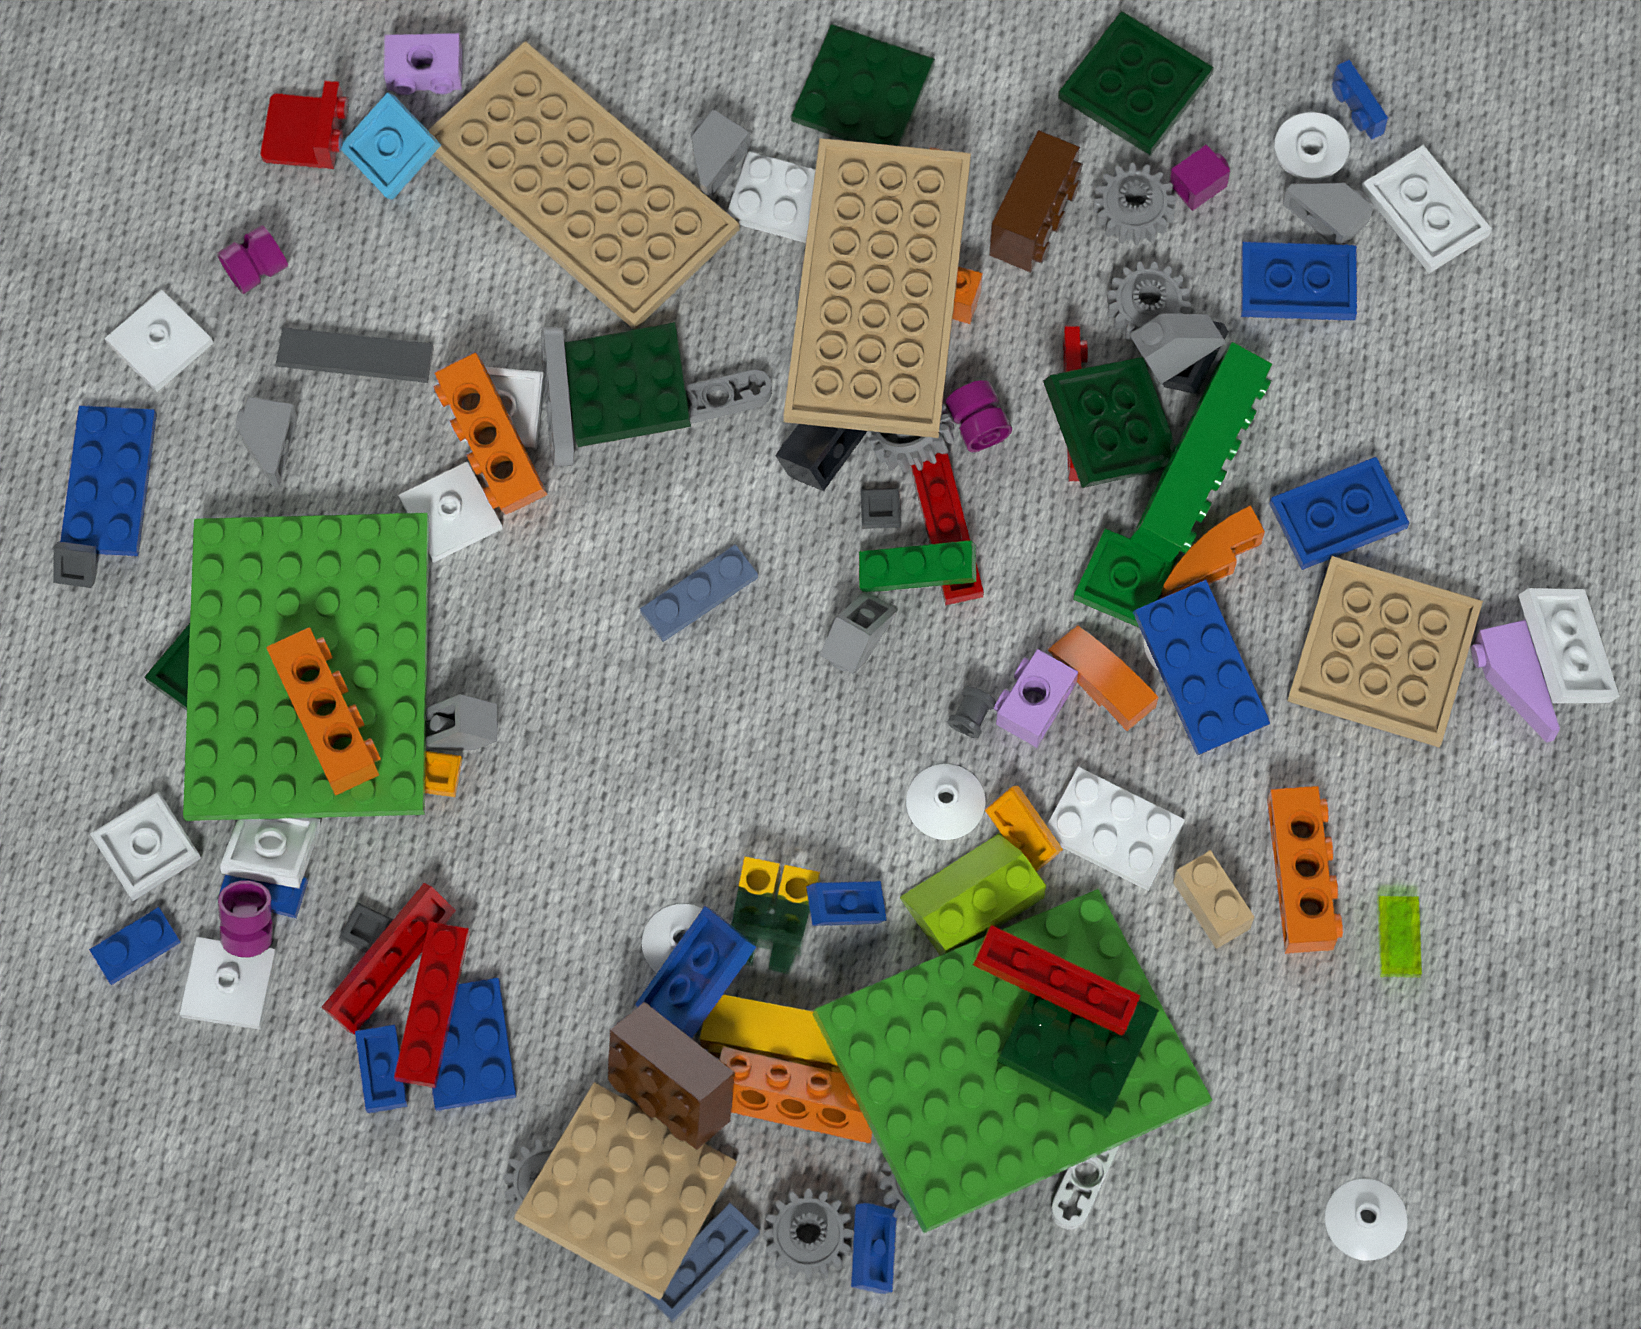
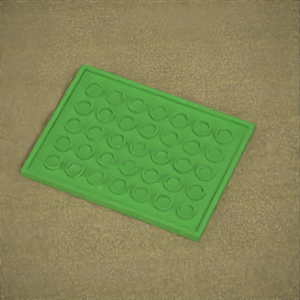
M428 513L194 519L183 817L185 821L425 815ZM309 627L315 639L324 638L333 657L326 661L331 673L340 671L349 691L342 695L347 707L353 704L356 705L365 726L358 730L364 741L369 738L372 739L381 760L374 763L379 776L336 796L266 648ZM309 670L303 674L301 680L305 682L313 681L320 672ZM331 703L324 704L318 709L317 714L321 716L329 715L334 711L336 705ZM348 737L339 738L333 744V748L343 750L351 744L352 739Z
M1099 889L1002 930L1141 995L1139 1000L1159 1010L1108 1118L997 1062L1030 992L973 966L985 937L814 1010L812 1015L923 1233L1195 1112L1212 1102L1210 1094Z

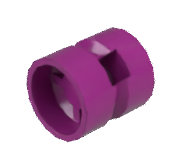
M263 225L244 235L243 244L240 245L233 242L217 252V257L225 272L243 295L261 284V276L266 275L271 278L288 267L287 260L281 249Z
M988 380L968 383L955 390L946 399V406L953 421L956 424H961L959 427L960 436L970 452H978L999 444L1012 433V426L1006 413L1001 408H996L999 405V399L991 382Z
M238 881L223 888L218 896L221 945L229 954L237 957H253L262 954L270 947L273 939L271 895L268 889L262 884L253 881Z

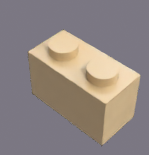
M1211 850L1176 870L1173 881L1175 887L1216 949L1250 930L1254 915Z

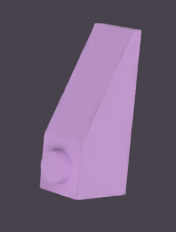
M1526 620L1480 630L1474 642L1475 645L1471 646L1472 659L1476 668L1482 667L1486 680L1545 742L1554 741L1560 727Z

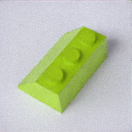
M998 833L900 896V899L941 956L985 937L991 925L999 928L1044 899L1046 885L1026 856Z

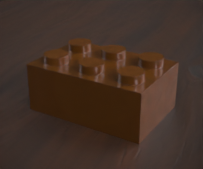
M1040 130L1037 131L992 222L989 256L1030 273L1036 262L1041 264L1044 262L1051 244L1048 242L1051 230L1056 233L1059 231L1066 214L1063 211L1066 200L1073 202L1081 184L1078 178L1083 163L1078 162L1079 146Z
M643 1002L610 1029L608 1080L616 1091L627 1094L637 1102L646 1115L655 1117L666 1125L676 1139L686 1141L694 1149L698 1150L731 1121L735 1072L652 1007Z

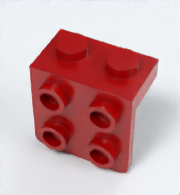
M324 80L322 98L278 93L270 97L260 151L263 162L334 169L336 154L341 152L343 144L342 119L347 118L349 106L348 97L343 96L340 82Z

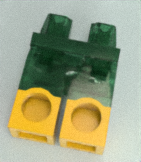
M744 856L731 926L756 946V949L744 966H753L757 947L772 950L768 969L788 975L795 963L796 955H802L811 918L807 886L821 882L820 872L784 865L776 905H773L781 874L780 863Z

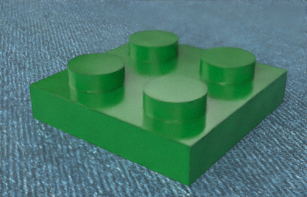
M1105 528L1074 593L1073 600L1139 628L1133 611L1160 599L1163 585L1174 569L1177 558H1174L1170 563L1130 541V538Z

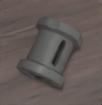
M967 686L962 692L964 698L956 714L949 717L948 724L951 728L971 738H979L982 733L980 726L988 710L994 709L996 701L988 693L978 688Z

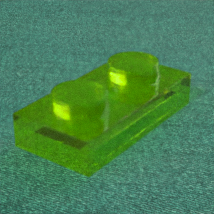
M1378 896L1380 977L1420 978L1422 975L1419 896Z

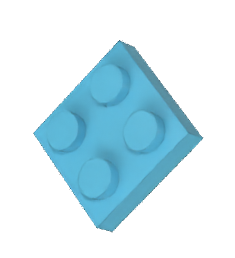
M387 92L342 144L341 151L386 198L393 200L438 150L441 144L393 94Z

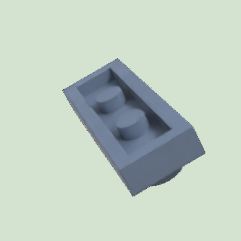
M735 544L640 608V613L661 641L664 642L758 579V573Z
M729 1203L694 1239L661 1300L644 1291L643 1295L674 1323L760 1235V1231L736 1207Z

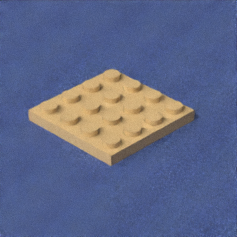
M1331 556L1287 701L1440 748L1483 601Z
M594 1082L521 1203L514 1220L656 1299L661 1300L738 1161L707 1144H703L698 1150L694 1149L686 1141L676 1139L669 1128L657 1118L646 1115L640 1107Z

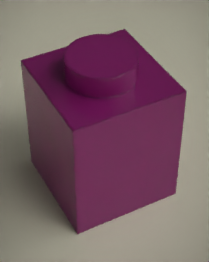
M1206 144L1171 169L1169 183H1172L1173 190L1194 211L1228 186L1230 167L1220 153H1214Z

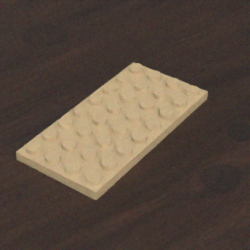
M526 41L428 130L441 144L433 154L439 161L634 330L740 230L739 223Z
M819 139L783 415L784 422L939 438L971 153Z

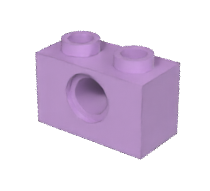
M459 33L385 35L384 77L388 91H394L400 95H410L416 90H431L436 94H448L453 90H461L462 45ZM421 64H430V66L425 69L417 68Z
M1038 649L1031 660L1026 657L1022 660L1014 675V678L1017 679L1016 684L1011 692L1006 689L1002 692L994 707V710L997 711L996 725L1036 748L1076 686L1078 671ZM1029 691H1036L1044 699L1038 703H1031L1023 695Z

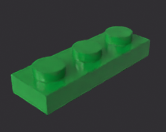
M972 540L859 551V589L862 592L976 582V545Z

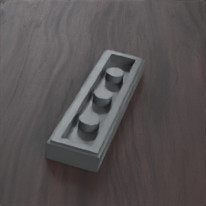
M282 327L276 363L278 367L428 383L434 347L432 343Z

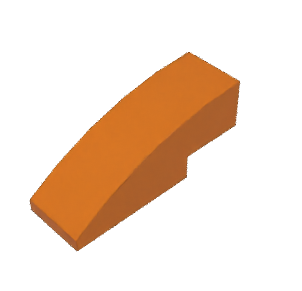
M1251 505L1229 516L1210 529L1187 551L1164 583L1161 599L1204 580L1211 584L1233 574L1237 563L1235 556L1262 544L1265 531Z
M1078 625L1048 649L1056 660L1078 671L1077 683L1099 707L1103 705L1126 731L1156 708L1158 696L1111 650Z

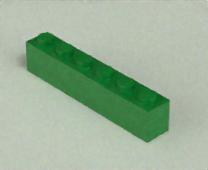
M1234 342L1229 345L1220 357L1130 541L1170 563L1180 551L1184 554L1187 553L1197 533L1191 530L1195 521L1201 523L1212 504L1211 501L1207 500L1210 491L1216 492L1226 476L1227 471L1222 469V466L1226 459L1231 461L1242 443V440L1237 438L1240 429L1247 430L1257 410L1252 408L1255 399L1261 400L1272 380L1266 376L1272 363Z

